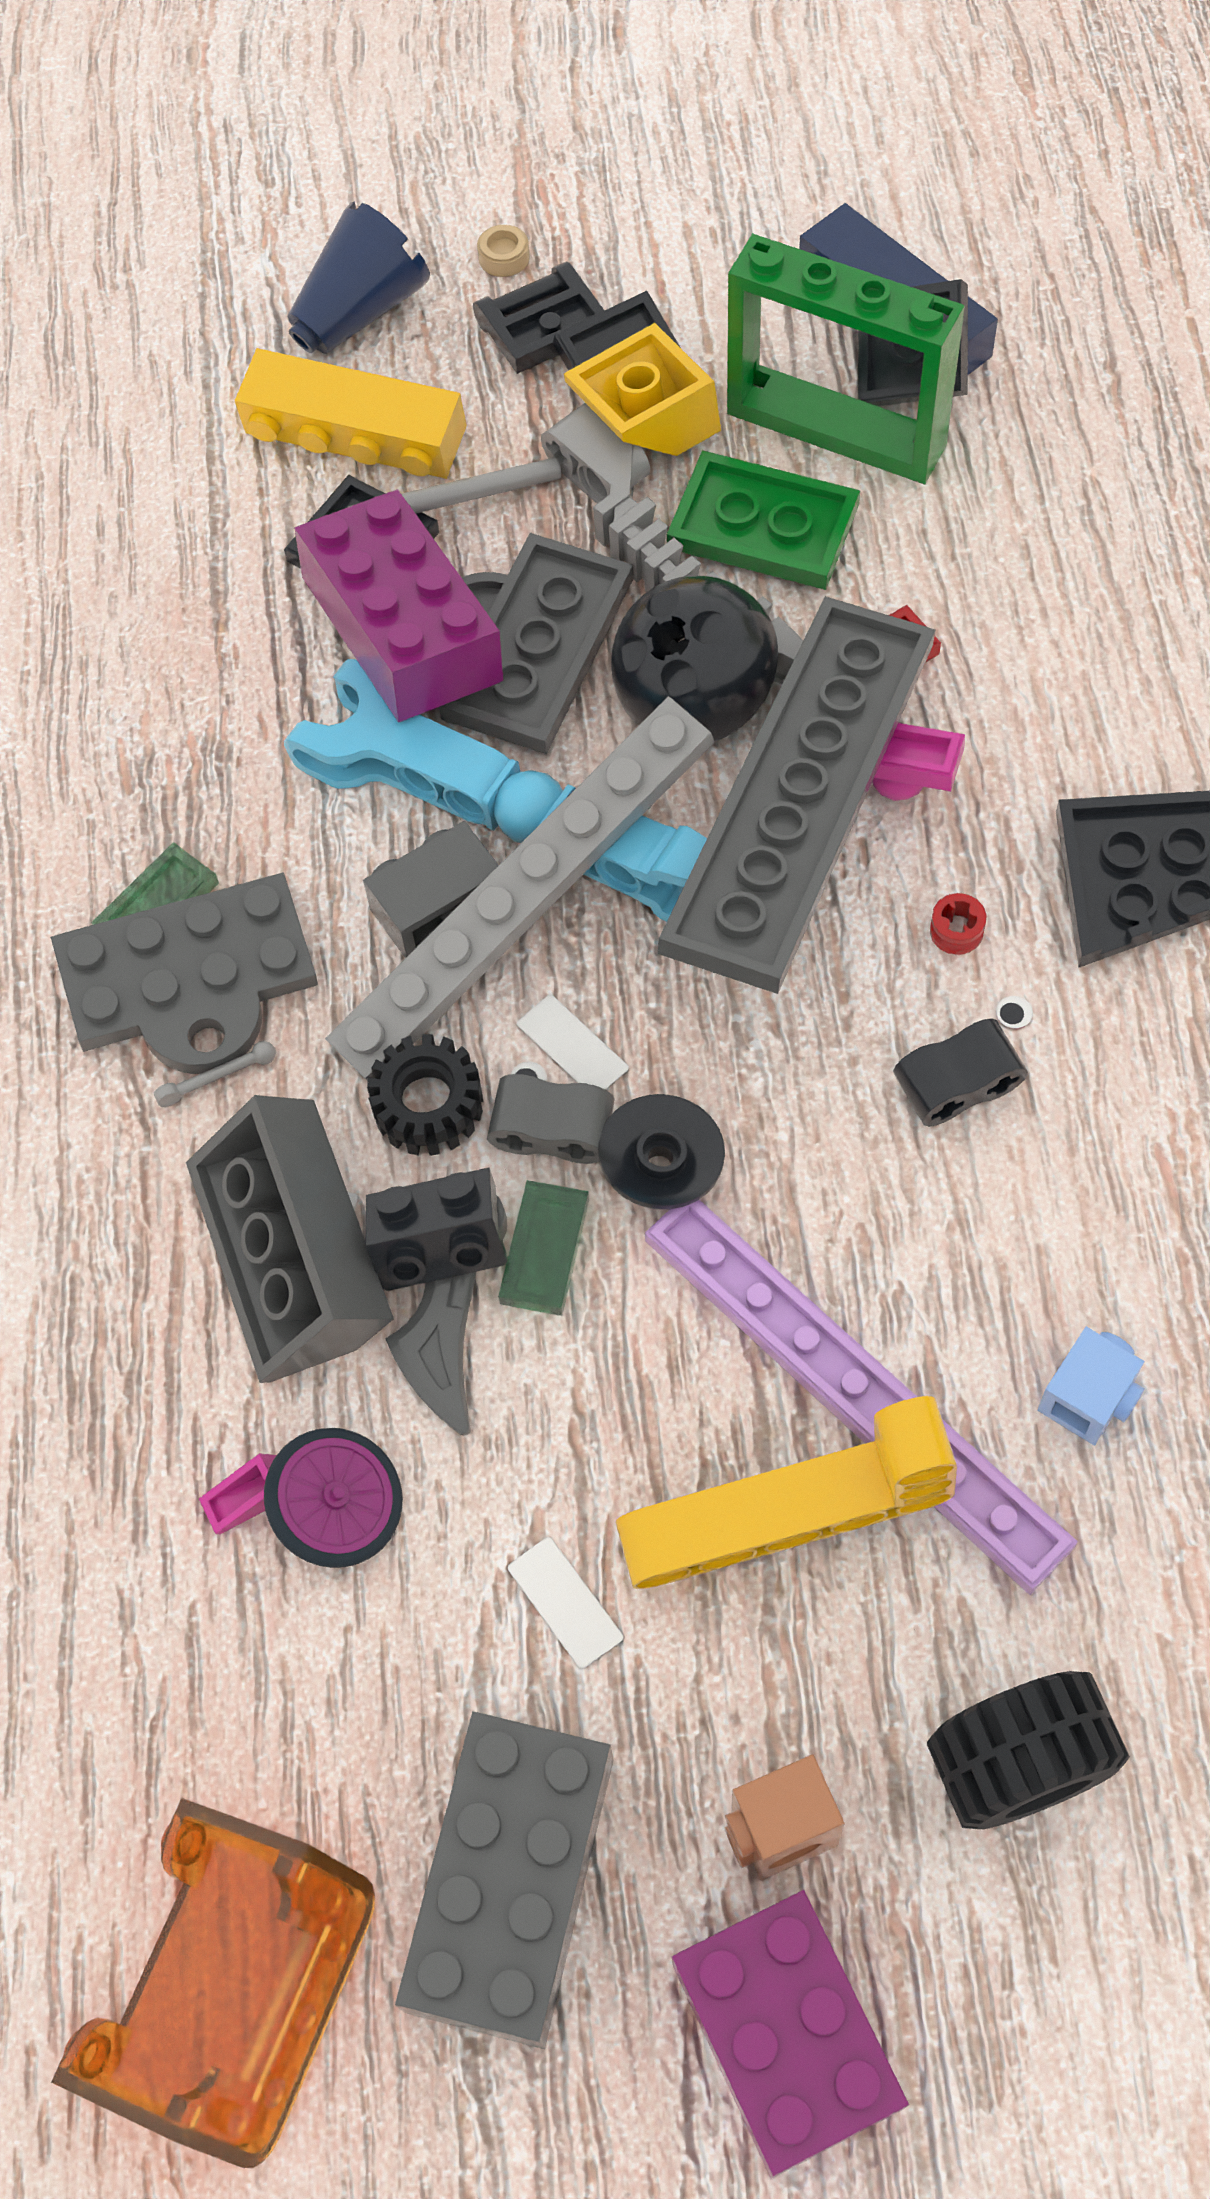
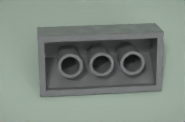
M254 1095L186 1162L259 1382L270 1383L357 1351L394 1318L378 1274L367 1251L365 1238L314 1100Z

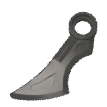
M496 1195L498 1229L503 1240L507 1232V1216L499 1196ZM477 1272L425 1283L422 1301L415 1314L398 1331L385 1338L398 1367L417 1395L441 1420L460 1435H468L471 1432L464 1387L463 1346L466 1322Z

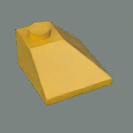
M656 323L564 373L565 382L623 442L678 456L721 431L714 380Z

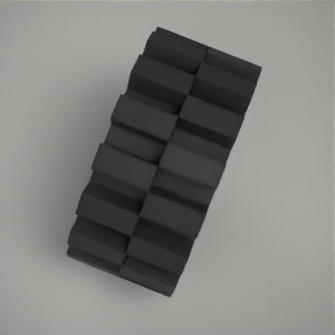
M422 1034V1045L418 1046L413 1045L411 1036L402 1038L403 1051L398 1053L391 1044L383 1050L386 1062L383 1063L376 1059L371 1067L374 1078H368L367 1089L370 1096L368 1099L377 1127L382 1136L388 1135L390 1144L397 1149L404 1142L409 1154L419 1155L420 1146L422 1145L427 1146L429 1156L440 1154L438 1144L445 1141L450 1150H453L460 1146L458 1135L463 1133L469 1138L475 1131L473 1119L480 1121L483 1113L481 1102H484L475 1061L471 1063L469 1052L461 1046L455 1051L454 1041L444 1036L440 1046L435 1045L433 1034ZM437 1078L449 1087L450 1092L444 1105L433 1111L414 1112L402 1102V1096L406 1087L419 1079Z

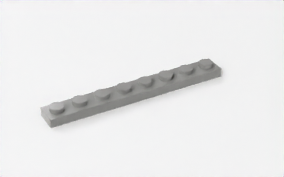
M668 696L325 1039L367 1081L368 1078H374L371 1067L377 1059L383 1063L386 1062L383 1050L392 1044L398 1053L403 1051L401 1039L408 1036L412 1037L414 1044L715 743L711 732Z

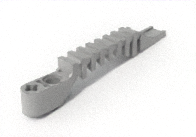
M586 403L541 434L542 447L547 457H556L561 467V473L597 503L593 506L595 539L604 547L610 543L611 558L633 564L634 580L636 582L641 579L645 581V592L671 579L684 576H698L701 563L691 555L680 564L683 545L673 538L665 544V537L669 526L660 518L653 522L656 504L648 497L639 503L633 500L634 485L650 474L648 458L640 446L623 442ZM713 571L710 572L708 575H706V576L716 577V578L721 579V578H720L716 573H714ZM762 596L757 601L769 615L773 604ZM778 616L772 621L778 644V663L773 682L783 684L803 640Z

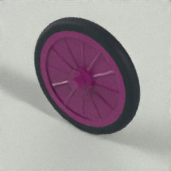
M321 1428L299 1435L280 1450L266 1476L264 1506L273 1532L290 1552L314 1565L342 1568L370 1559L390 1541L401 1517L402 1488L393 1463L374 1442L350 1430Z

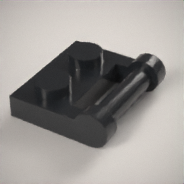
M567 261L553 267L551 274L496 299L492 300L487 296L473 303L474 315L483 332L489 333L517 374L559 355L553 345L554 334L604 311L576 270Z

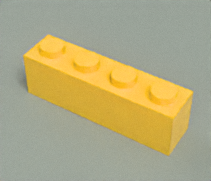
M259 348L255 350L235 398V404L245 433L251 434L261 441L273 442L277 440L295 444L314 453L330 452L352 457L356 461L367 465L379 463L401 468L415 476L432 475L447 479L467 427L461 394L459 392Z

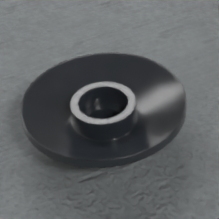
M654 1094L635 1098L614 1111L603 1127L599 1141L598 1156L605 1178L621 1196L647 1208L675 1209L696 1202L714 1187L723 1169L725 1146L719 1127L704 1109L681 1097ZM655 1156H662L667 1158L671 1165L657 1166L649 1162V1160Z

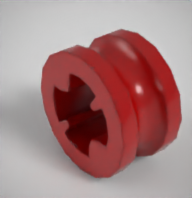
M954 893L941 898L933 908L930 935L934 944L940 950L955 955L970 953L976 949L983 940L987 915L984 906L978 899L968 894ZM954 916H961L967 919L962 932H954L949 929Z

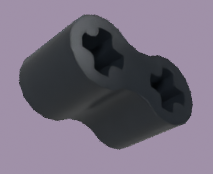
M993 1018L975 1022L947 1040L919 1047L903 1057L893 1070L896 1079L923 1125L928 1127L945 1123L976 1104L992 1101L1004 1096L1018 1087L1028 1075L1025 1065L998 1021Z

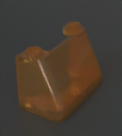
M181 1798L171 1822L162 1836L161 1862L164 1871L173 1879L183 1883L120 2024L110 2019L99 2017L86 2022L67 2042L64 2055L51 2083L178 2144L241 2168H254L264 2162L280 2139L371 1922L375 1908V1892L373 1884L367 1877L310 1844Z

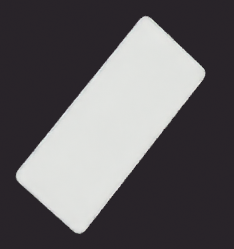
M553 995L546 996L517 1021V1026L577 1083H587L607 1089L629 1069V1066Z
M550 1537L544 1538L508 1565L510 1574L580 1669L588 1667L623 1640V1634Z

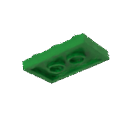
M702 450L666 534L667 543L675 538L683 545L682 553L826 590L857 512L860 490Z

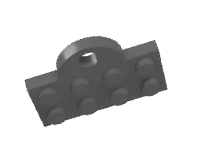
M530 533L508 575L496 572H480L461 577L500 630L503 681L439 706L441 720L547 754L634 579L633 564Z
M284 872L50 937L78 1041L83 1052L143 1035L147 1047L159 1061L172 1069L184 1073L201 1074L247 1054L260 1032L262 1024L261 1001L318 985L316 973ZM206 1028L217 1029L225 1035L222 1044L210 1052H201L191 1046V1041L195 1034Z

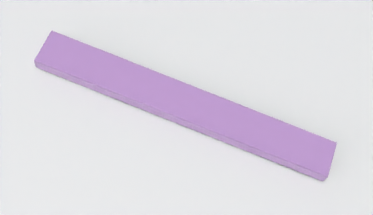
M700 1200L684 1207L670 1209L645 1232L646 1243L864 1443L875 1441L874 1415L878 1411L894 1403L917 1397ZM942 1419L957 1464V1475L953 1498L934 1506V1508L1031 1595L1071 1553L1078 1541Z

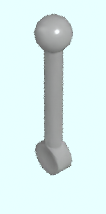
M260 1041L254 1045L252 1052L179 1084L167 1083L158 1087L154 1092L155 1099L160 1107H168L177 1103L182 1095L252 1064H269L275 1058V1047L270 1042Z

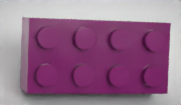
M398 489L294 527L303 580L398 723L503 681L500 630Z

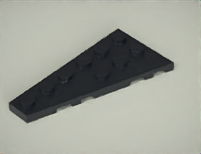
M1210 790L1059 799L1056 818L1078 968L1210 920Z

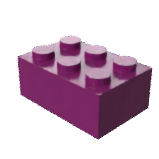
M805 1890L671 1956L672 1965L771 2179L909 2106L904 2092Z

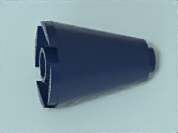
M354 201L345 208L287 315L292 325L289 329L290 336L308 353L312 354L317 349L327 354L420 290L429 281L430 271L421 254L418 253L412 260L402 247L408 240L406 235L386 216L370 205L362 203L356 209Z

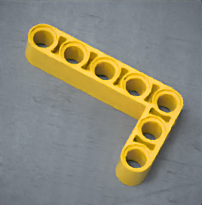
M933 1396L915 1397L894 1403L878 1411L874 1415L875 1441L650 1505L622 1515L616 1519L615 1523L633 1588L646 1589L665 1585L925 1510L950 1500L955 1495L957 1464L936 1399Z

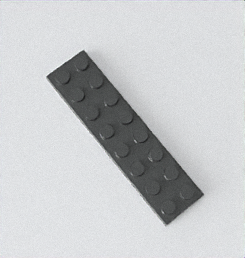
M824 597L659 937V955L776 994L779 993L931 651L936 629L830 597Z

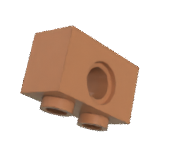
M811 1754L732 1789L731 1813L725 1815L728 1826L724 1827L740 1867L744 1868L753 1864L760 1881L837 1847L845 1823L815 1756Z

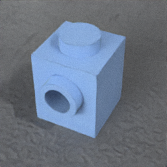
M1086 1326L1046 1387L1037 1411L1095 1446L1113 1416L1125 1423L1139 1401L1145 1388L1135 1383V1380L1145 1361L1135 1356L1133 1348L1120 1337L1108 1332L1098 1334Z

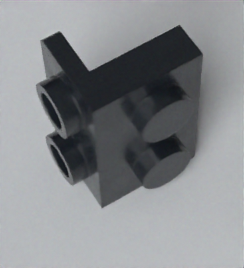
M490 1167L466 1173H454L444 1178L404 1187H391L381 1192L366 1195V1248L384 1290L391 1291L500 1267L507 1263V1252L498 1229L496 1185Z

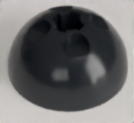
M684 576L671 579L657 585L642 595L622 619L615 635L611 655V670L615 691L626 713L638 726L669 696L708 729L715 742L741 728L754 716L765 701L777 670L778 644L774 626L763 606L741 587L729 581L710 576Z

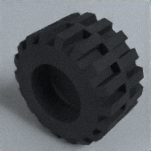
M1060 1672L1003 1691L956 1714L944 1722L927 1741V1747L961 1827L967 1829L997 1827L1064 1802L1111 1778L1130 1757L1090 1672Z

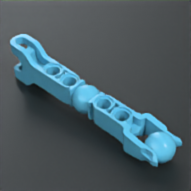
M355 659L346 660L333 676L338 698L342 705L354 714L344 722L330 726L303 720L297 723L284 740L285 749L293 764L306 774L337 789L354 788L369 782L380 781L475 824H484L493 831L499 825L505 835L518 843H522L576 789L568 784L562 790L560 784L546 773L533 770L520 772L518 761L509 759L498 750L420 714L398 723ZM642 815L583 875L651 907L657 917L667 922L707 838L688 826L680 825L678 829H675Z

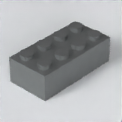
M472 1711L395 2005L404 2013L545 2049L614 1761L611 1744Z

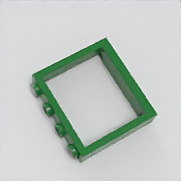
M752 233L728 272L727 414L925 485L947 446L965 305ZM761 297L923 352L924 359L917 420L760 365ZM943 314L949 316L945 323L943 322Z

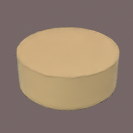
M512 225L490 227L480 235L477 241L479 264L490 275L497 277L513 276L524 270L529 263L528 237L518 227Z

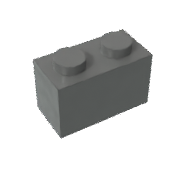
M464 820L449 830L444 829L433 833L420 847L401 858L383 862L370 876L363 879L371 912L406 958L499 865Z

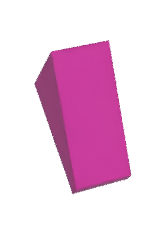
M259 1453L199 1498L215 1534H222L265 1511L264 1485L268 1470L276 1455Z

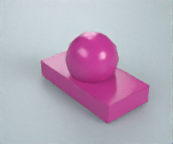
M898 723L872 781L873 786L880 795L893 801L910 799L918 795L923 787L951 792L964 752L965 734Z

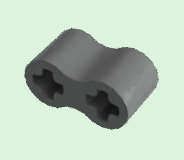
M524 1074L505 1075L499 1080L487 1140L494 1147L513 1154H546L575 1163L599 1162L598 1149L602 1130L606 1121L612 1115L615 1099L606 1089L587 1083L557 1084Z

